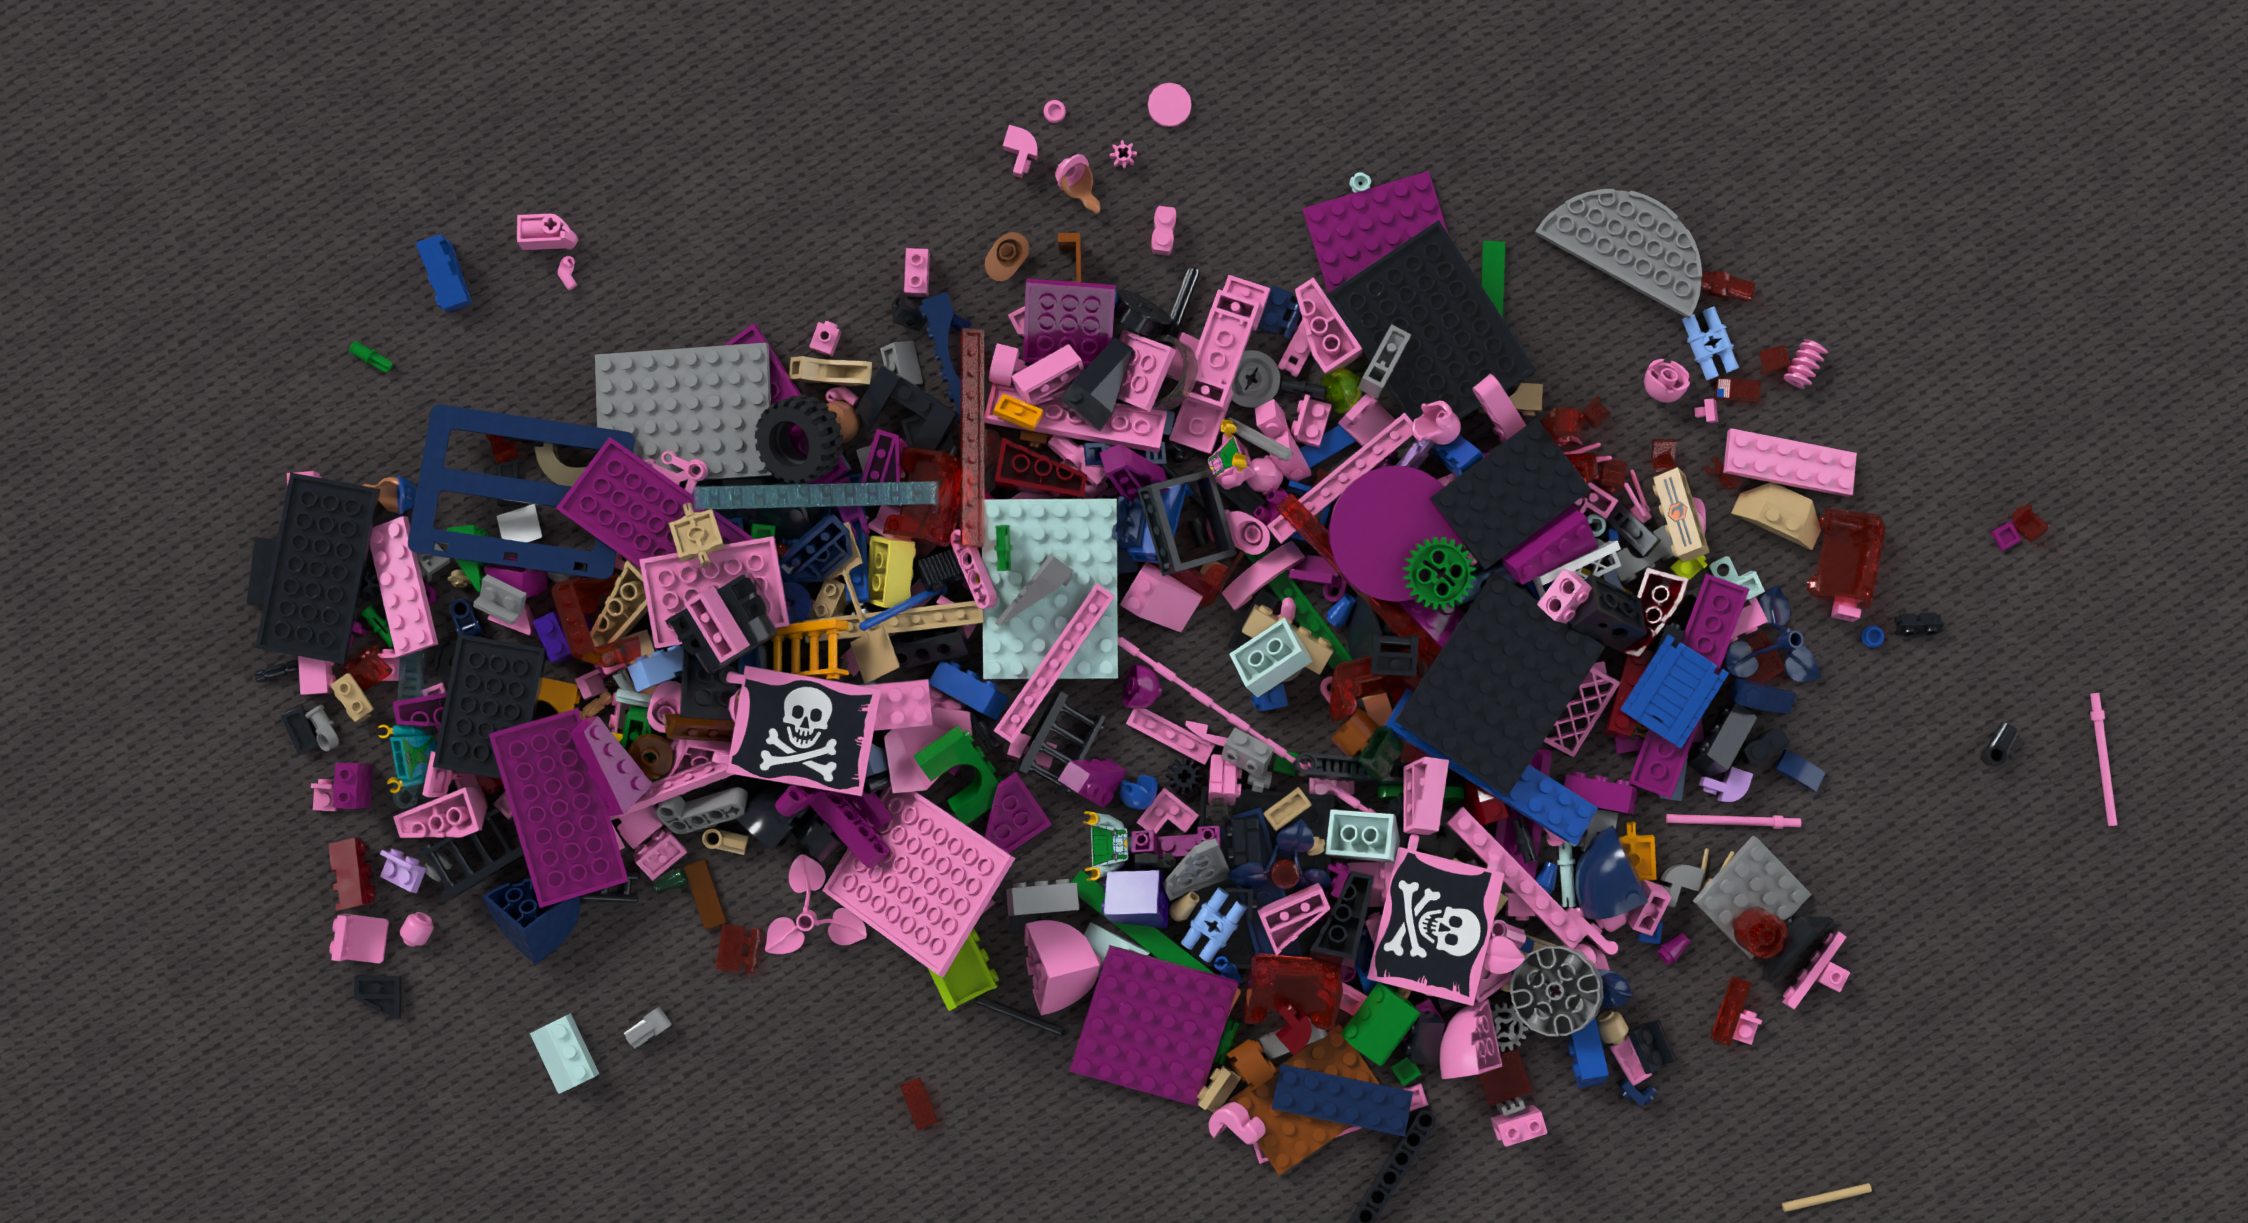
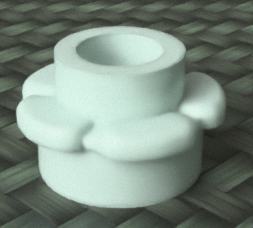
M1359 172L1354 177H1351L1350 186L1354 193L1370 188L1371 179L1368 175Z

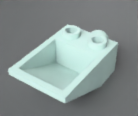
M1090 922L1084 934L1095 955H1098L1101 961V968H1099L1097 975L1098 978L1109 945L1148 956L1150 954L1147 949Z

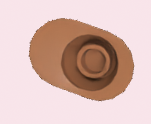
M1011 232L995 241L985 258L984 265L986 273L990 278L995 281H1005L1014 275L1029 253V244L1026 238L1019 233Z

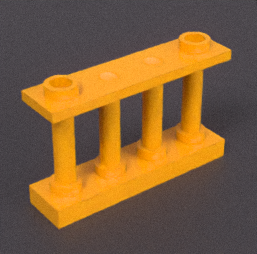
M834 618L794 623L789 626L776 628L777 636L771 639V642H773V670L782 672V642H784V638H789L791 640L792 674L826 678V680H840V676L849 675L848 670L837 668V635H840V631L849 630V621ZM826 633L828 635V669L819 670V637H821V634ZM803 636H807L810 638V671L800 672V640L803 639Z

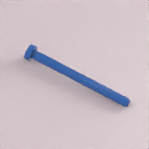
M947 586L936 592L933 589L925 590L861 622L859 628L862 631H866L935 595L943 596L947 594Z

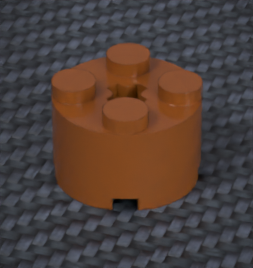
M1358 707L1349 716V719L1335 732L1330 741L1345 755L1358 757L1370 745L1371 739L1377 736L1382 727Z
M1248 1039L1226 1055L1228 1058H1233L1230 1060L1231 1065L1243 1082L1246 1081L1248 1085L1250 1084L1247 1088L1252 1092L1273 1078V1073L1276 1072V1069L1270 1060L1267 1061L1261 1055L1264 1053V1050L1257 1041Z

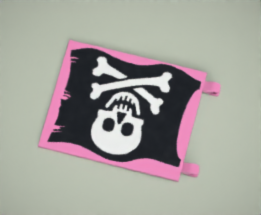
M746 665L744 674L728 672L726 681L742 684L730 754L716 751L713 754V762L728 764L727 773L862 796L881 689Z
M1412 834L1407 849L1398 847L1367 979L1473 1006L1505 873L1496 871L1499 856L1491 854L1486 869L1418 852L1416 850L1420 837Z

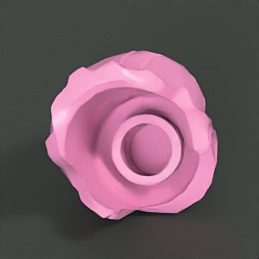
M1436 401L1427 405L1425 403L1422 404L1423 415L1416 418L1413 422V436L1419 441L1428 439L1434 444L1440 445L1453 442L1460 433L1461 423L1451 407L1444 401Z

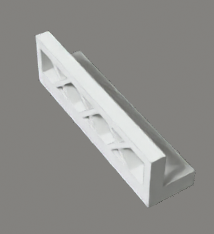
M1618 541L1604 543L1598 546L1597 549L1533 579L1540 599L1545 594L1542 585L1554 582L1563 569L1574 571L1585 580L1590 576L1580 573L1585 565H1594L1591 574L1597 577L1622 566L1616 551L1621 549ZM1610 554L1613 564L1607 567L1601 565V559Z

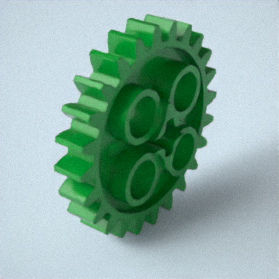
M1432 537L1431 543L1428 539H1424V546L1419 543L1415 544L1417 552L1409 550L1412 558L1404 559L1409 566L1402 567V570L1408 572V575L1403 576L1402 579L1409 581L1404 586V588L1412 589L1409 596L1417 595L1416 603L1424 600V608H1427L1431 603L1432 610H1436L1438 604L1441 610H1446V603L1450 608L1455 607L1454 600L1462 603L1460 596L1468 597L1469 594L1466 588H1473L1469 580L1476 579V577L1470 575V572L1476 570V568L1469 567V564L1473 561V559H1466L1469 551L1461 552L1460 550L1463 545L1458 544L1454 546V539H1450L1447 543L1446 537H1441L1439 542L1437 537ZM1435 551L1441 554V561L1438 564L1432 559ZM1426 560L1434 569H1441L1440 574L1454 582L1455 585L1451 586L1443 577L1436 578L1437 572L1424 565L1423 561ZM1453 565L1457 566L1459 574L1455 578L1450 574V568ZM1422 569L1426 570L1428 578L1424 582L1419 579V572ZM1439 583L1445 586L1443 595H1439L1436 591Z

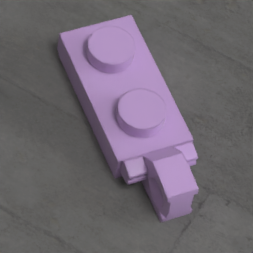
M1416 439V443L1405 451L1403 458L1394 466L1418 469L1428 457V450L1434 443L1428 439L1424 441Z

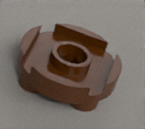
M656 734L639 735L628 750V754L648 779H656L667 773L674 760L671 742ZM652 752L654 753V755H656L657 758H654L653 761H649V758L645 756V754Z

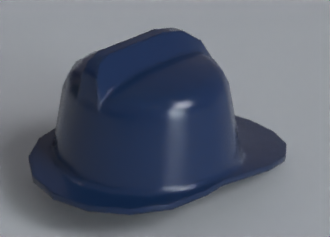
M1598 969L1603 980L1604 998L1601 1006L1615 1008L1624 1005L1629 998H1633L1634 995L1631 993L1630 985L1622 975L1605 969Z

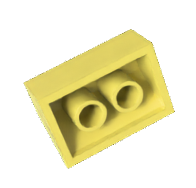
M871 535L868 557L870 602L868 603L891 608L911 598L910 586L914 574L912 566L913 558L916 554L915 542Z

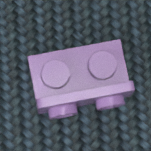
M391 848V851L382 850L380 855L386 857L387 860L380 877L409 892L417 893L427 868L420 865L419 860L410 856L403 857L404 852L393 848Z

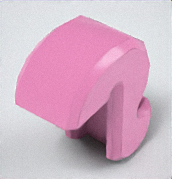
M1236 1102L1226 1103L1209 1120V1131L1213 1138L1223 1132L1226 1127L1233 1131L1247 1145L1254 1144L1265 1134L1264 1123L1258 1117L1250 1120L1247 1110Z

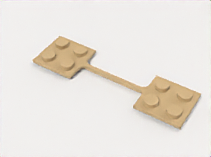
M846 522L844 525L850 530L853 555L827 578L830 581L840 575L844 576L861 623L865 621L850 579V571L863 564L850 524ZM882 626L874 631L869 629L863 631L862 637L850 642L864 684L900 668L886 626Z

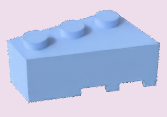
M680 644L667 649V652H664L663 649L651 654L652 657L650 658L647 655H643L634 659L635 664L627 668L636 691L639 692L660 685L663 682L681 678L683 646H680Z

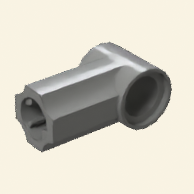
M659 1006L644 1016L642 1021L624 1034L629 1044L635 1049L652 1036H657L672 1024Z

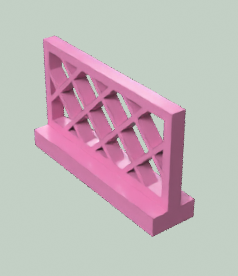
M1594 667L1590 670L1593 679L1582 682L1579 686L1581 698L1570 701L1566 706L1570 717L1559 719L1555 723L1558 735L1550 738L1546 737L1544 742L1572 757L1576 755L1620 684L1615 678ZM1607 680L1612 683L1608 691L1599 693L1598 682ZM1594 684L1596 694L1584 697L1582 687ZM1598 698L1599 706L1597 709L1588 711L1585 701ZM1583 703L1585 712L1572 716L1570 706ZM1586 717L1587 725L1585 728L1576 730L1574 720ZM1571 721L1573 731L1561 734L1558 724ZM1575 736L1576 743L1572 749L1564 746L1563 738Z

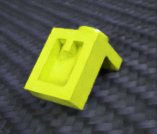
M1704 555L1687 562L1679 558L1669 568L1676 576L1690 580L1701 569L1705 568L1707 563L1705 562L1706 558Z

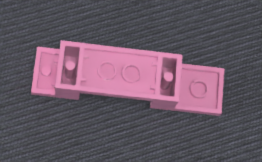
M1228 275L1223 291L1218 289L1181 391L1184 399L1170 435V441L1212 455L1220 432L1221 422L1226 416L1234 394L1231 389L1250 333L1252 330H1257L1271 291L1270 288Z

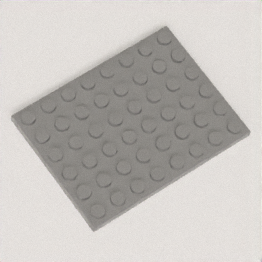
M768 343L595 355L597 427L630 432L635 439L633 454L643 461L654 459L657 465L675 473L684 471V469L674 464L668 465L663 463L661 459L662 454L671 450L675 452L677 457L688 462L694 459L704 461L708 467V474L702 481L774 476L773 472L770 473L765 468L766 464L761 462L759 458L761 456L760 452L756 451L755 446L757 443L755 431L758 430L756 424L758 419L761 418L763 411L771 405ZM667 454L666 459L668 461H671L672 456L670 454ZM698 466L694 468L695 473L700 474V468Z

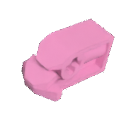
M555 214L517 215V243L522 250L562 248L572 250L576 246L578 241L577 235L570 230L569 226L559 216Z

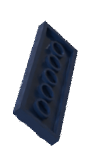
M1280 1064L1272 1109L1405 1137L1413 1091Z

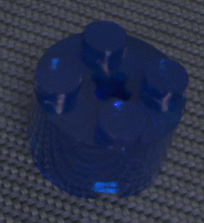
M782 582L785 600L795 601L792 610L789 611L787 608L789 623L804 622L809 617L812 609V601L808 591L798 583Z

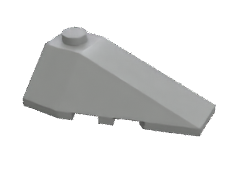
M1051 553L995 624L1000 626L1058 589L1062 584L1066 587L1074 577L1071 574L1074 569L1056 554Z

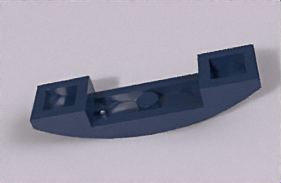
M1161 442L1159 453L1128 448L1156 465L1167 464L1165 442ZM1105 443L1083 444L1085 466L1104 468L1100 452L1116 445Z

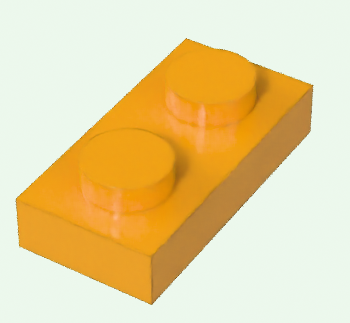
M1003 393L993 410V415L1034 431L1043 416V409Z

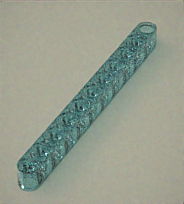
M939 481L693 487L694 510L939 504Z

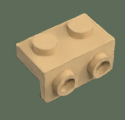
M826 578L809 617L821 619L844 616V610L850 604L847 603L846 585L834 579L828 581V578Z
M350 673L345 674L330 685L334 690L335 696L342 702L347 714L354 722L365 721L371 717L369 713L374 708Z
M1224 1065L1220 1069H1215L1210 1077L1211 1083L1207 1088L1204 1086L1197 1096L1200 1099L1198 1105L1205 1110H1210L1212 1113H1215L1222 1107L1241 1079L1240 1076Z

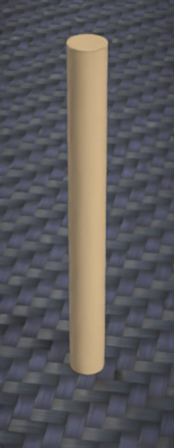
M1867 1183L1782 1203L1783 1211L1787 1212L1872 1192L1870 1184Z

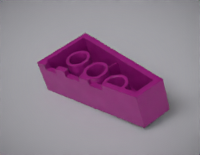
M1570 505L1503 556L1501 560L1506 572L1519 583L1524 584L1597 549L1598 546L1588 518Z
M598 716L584 718L570 732V735L582 759H585L590 769L588 772L591 778L595 779L599 787L598 792L608 806L607 811L609 815H624L650 788L652 782Z

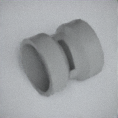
M440 851L435 852L445 869L450 870L454 862ZM427 862L424 865L427 868L425 873L435 881L440 882L441 879L431 862Z

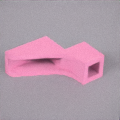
M1273 399L1255 408L1257 426L1262 433L1293 452V456L1289 461H1284L1270 453L1271 459L1287 479L1299 482L1311 476V470L1290 433L1285 412Z

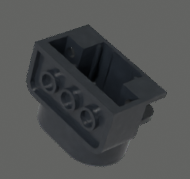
M751 572L744 573L717 589L718 594L750 644L722 663L718 660L687 608L665 620L667 625L671 624L679 642H682L690 654L696 655L703 669L709 675L726 667L777 636L778 632L768 616L770 611L769 601Z

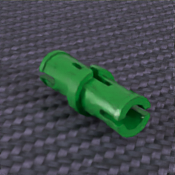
M996 525V546H994V549L997 551V571H1011L1010 550H1012V545H1010V525Z
M373 606L365 609L361 615L374 628L373 632L379 634L390 648L394 647L388 620H384ZM375 620H377L380 623V625L388 632L387 634L381 629V627L375 622Z
M1227 1018L1213 1060L1217 1063L1219 1059V1064H1225L1226 1054L1235 1043L1233 1039L1240 1025L1239 1021L1234 1019L1233 1022L1232 1018Z

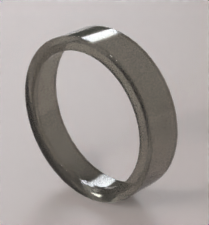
M1157 335L1149 339L1161 344L1173 343L1179 349L1183 359V371L1179 383L1168 396L1156 400L1152 407L1155 410L1167 411L1177 407L1188 397L1196 382L1198 367L1196 356L1186 343L1173 336Z

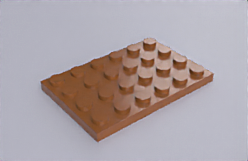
M1340 1024L1329 1030L1326 1037L1310 1043L1295 1056L1293 1055L1281 1063L1379 1084L1358 1051L1341 1035L1343 1029ZM1278 1065L1275 1067L1276 1072L1273 1073V1078L1252 1092L1246 1087L1228 1100L1242 1105L1247 1110L1250 1120L1258 1117L1264 1123L1265 1134L1256 1142L1280 1176L1352 1125L1272 1109L1280 1067Z

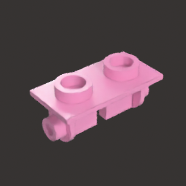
M614 692L612 706H615L614 715H610L609 728H612L614 733H617V729H620V733L623 734L627 716L625 710H629L631 706L616 702V693Z

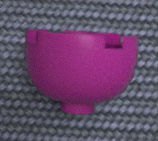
M1132 664L1125 677L1129 679L1128 686L1123 685V704L1133 709H1144L1152 705L1157 697H1160L1162 685L1159 684L1157 674L1150 667Z

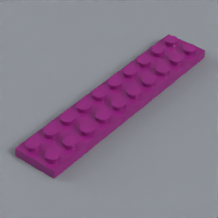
M1706 574L1685 629L1686 633L1682 643L1716 664L1717 667L1713 673L1718 675L1750 589ZM1700 720L1681 749L1648 728L1629 779L1630 784L1671 799Z

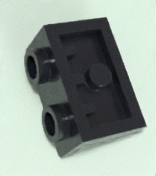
M1660 1020L1642 1023L1628 1032L1645 1074L1653 1073L1663 1065L1676 1061L1675 1054Z

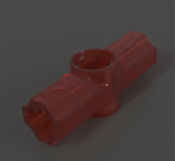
M1702 270L1700 290L1708 292L1711 296L1716 294L1719 298L1731 297L1750 302L1754 294L1755 282L1734 278L1726 272Z

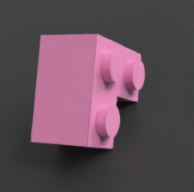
M1584 479L1591 490L1574 502L1572 506L1582 514L1586 511L1591 515H1599L1604 520L1607 519L1618 500Z

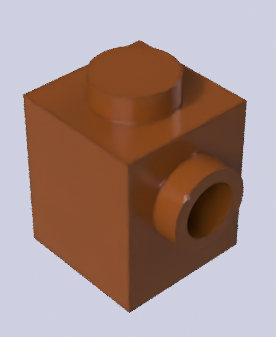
M1021 429L1020 442L1029 443L1028 447L1041 449L1042 445L1047 446V441H1050L1053 435Z

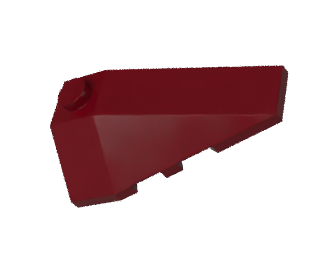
M1649 568L1646 569L1637 597L1641 598L1647 634L1621 653L1639 658L1643 655L1683 601L1690 581L1688 578Z

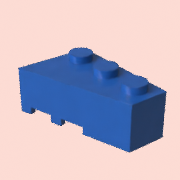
M941 660L929 684L997 720L1009 697L997 691L998 686L988 680L985 683L979 681L980 676L968 670L967 673H964L960 670L962 666L952 660L949 663Z

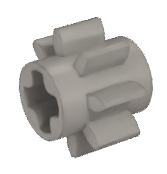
M1266 768L1261 778L1249 773L1247 784L1252 785V791L1262 793L1263 788L1269 789L1272 772H1268V768Z

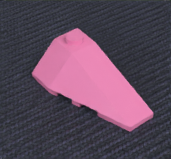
M1312 278L1296 288L1295 293L1312 355L1323 372L1326 374L1344 368L1361 357V346L1315 279Z
M480 785L465 787L393 816L400 838L464 837L482 830L487 804Z

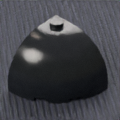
M1362 592L1357 595L1347 626L1348 648L1355 672L1370 673L1372 633H1380L1383 636L1403 637L1417 635V663L1426 659L1437 649L1393 601L1380 600ZM1381 644L1380 651L1409 652V646Z
M783 782L770 784L757 792L749 801L747 800L744 814L737 818L752 835L772 851L780 849L792 835L795 827L812 809L811 806H808L788 817L780 814L775 807V803L792 786Z

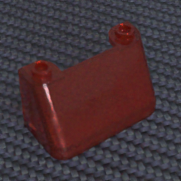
M903 447L900 464L902 469L909 473L900 514L888 516L885 521L883 534L947 547L951 544V534L956 529L969 474V466L965 460L943 451Z
M1826 508L1825 515H1821L1820 528H1823L1825 536L1817 575L1814 574L1813 578H1809L1807 591L1813 597L1838 603H1851L1855 607L1870 609L1884 543L1885 523L1879 514Z
M1402 649L1393 652H1409V649ZM1418 653L1416 676L1371 674V656L1338 664L1333 671L1329 711L1332 722L1348 718L1352 708L1355 706V699L1390 692L1393 701L1397 704L1407 688L1413 692L1425 674Z
M1274 954L1254 955L1249 971L1244 1022L1249 1024L1263 1023L1266 1020L1267 1012L1279 1013L1274 1006L1281 1000L1285 1006L1289 1003L1298 1013L1303 1011L1305 1015H1310L1311 1023L1314 1027L1322 1030H1334L1343 996L1340 965L1309 957L1276 956Z

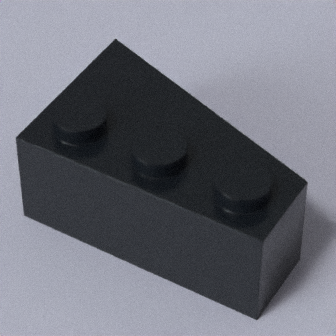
M1736 702L1724 705L1718 713L1719 716L1705 734L1704 739L1698 744L1687 760V765L1704 777L1708 778L1728 771L1757 719L1754 714Z

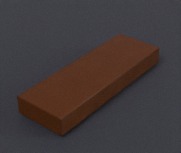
M706 859L684 866L704 929L707 930L727 923Z

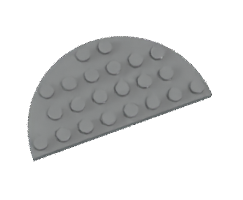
M1614 189L1590 191L1565 201L1564 204L1549 213L1535 231L1537 236L1690 319L1700 296L1702 267L1699 251L1690 231L1685 228L1673 211L1659 201L1634 191L1627 192Z

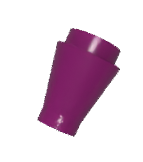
M1680 933L1675 938L1660 945L1657 955L1667 965L1675 963L1687 945L1690 944V940L1683 933Z

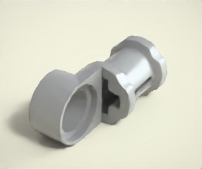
M319 705L309 711L305 716L308 719L310 718L316 727V733L318 734L317 742L320 748L324 751H329L337 747L339 740L332 729L335 723L332 720L330 721L324 712V706Z

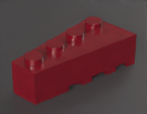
M1646 650L1640 658L1628 654L1624 655L1618 678L1620 684L1614 693L1604 734L1626 740L1633 732L1638 721L1620 709L1656 652Z

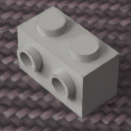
M1234 728L1225 742L1221 758L1261 778L1270 764L1274 747Z

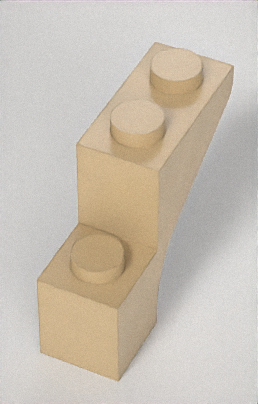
M804 356L791 357L789 376L792 380L805 383H828L845 387L870 385L872 362L824 360Z

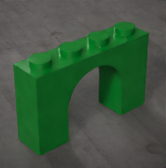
M957 725L919 751L914 757L930 781L956 765L969 764L976 767V774L971 784L947 800L959 820L967 825L992 808L997 785L1003 781V778L1000 775L998 777L994 775L996 769L989 760L987 762L984 761L983 757H985V754L979 745L973 746L972 742H974V739L968 730L963 732L960 726Z

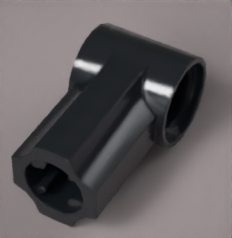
M2004 722L2000 723L1988 746L1981 752V760L1985 765L1996 766L2006 762L2008 752L2019 734L2017 728ZM1992 750L1997 753L1996 761H1993L1991 758Z

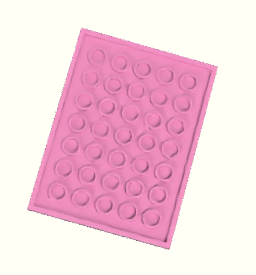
M890 786L882 791L879 799L893 819L876 831L878 836L888 846L889 853L872 869L866 867L848 848L822 891L937 975L944 977L1015 858L916 791L892 793V787Z

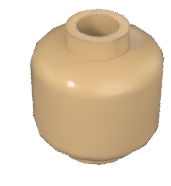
M1607 1010L1597 1017L1599 1035L1604 1043L1618 1045L1625 1040L1629 1028L1619 1012Z

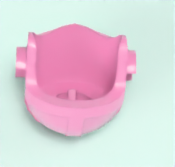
M1266 455L1264 459H1254L1252 464L1256 474L1247 479L1246 482L1252 490L1262 492V496H1266L1270 489L1277 490L1284 474L1270 456Z

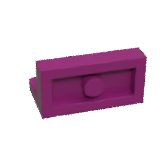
M1304 555L1306 558L1296 565V569H1290L1289 578L1293 580L1337 586L1339 569L1333 558Z

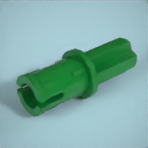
M354 341L349 348V353L364 360L366 365L371 364L384 373H387L392 368L393 363L390 360L379 355L377 350H371L358 341Z

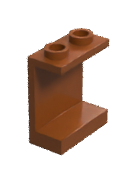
M1058 233L1059 250H1076L1077 281L1071 282L1082 283L1080 233Z

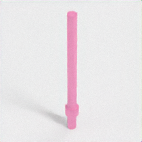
M2100 693L2090 694L2092 704L2090 714L2095 726L2108 826L2117 825L2103 723L2105 713L2101 708Z
M1666 814V823L1772 826L1773 829L1801 827L1800 818H1783V816L1773 815L1771 818Z

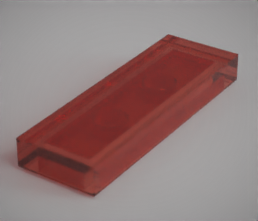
M1735 976L1731 977L1710 1039L1730 1046L1751 982Z

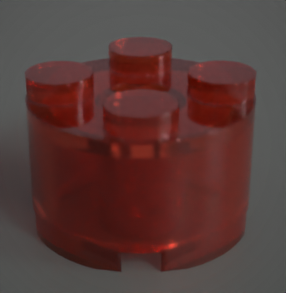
M1759 906L1749 908L1733 921L1736 942L1757 957L1770 958L1777 955L1784 947L1782 944L1784 939H1787V927L1782 919Z

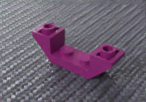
M1198 827V834L1157 837L1154 830L1132 831L1131 853L1141 854L1148 852L1158 855V859H1163L1166 853H1171L1175 860H1182L1194 846L1199 845L1205 840L1216 838L1220 847L1221 827Z

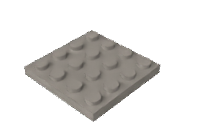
M1752 836L1733 856L1731 861L1694 898L1693 902L1748 958L1752 959L1766 944L1765 940L1781 928L1780 925L1799 909L1811 896V893L1757 837Z

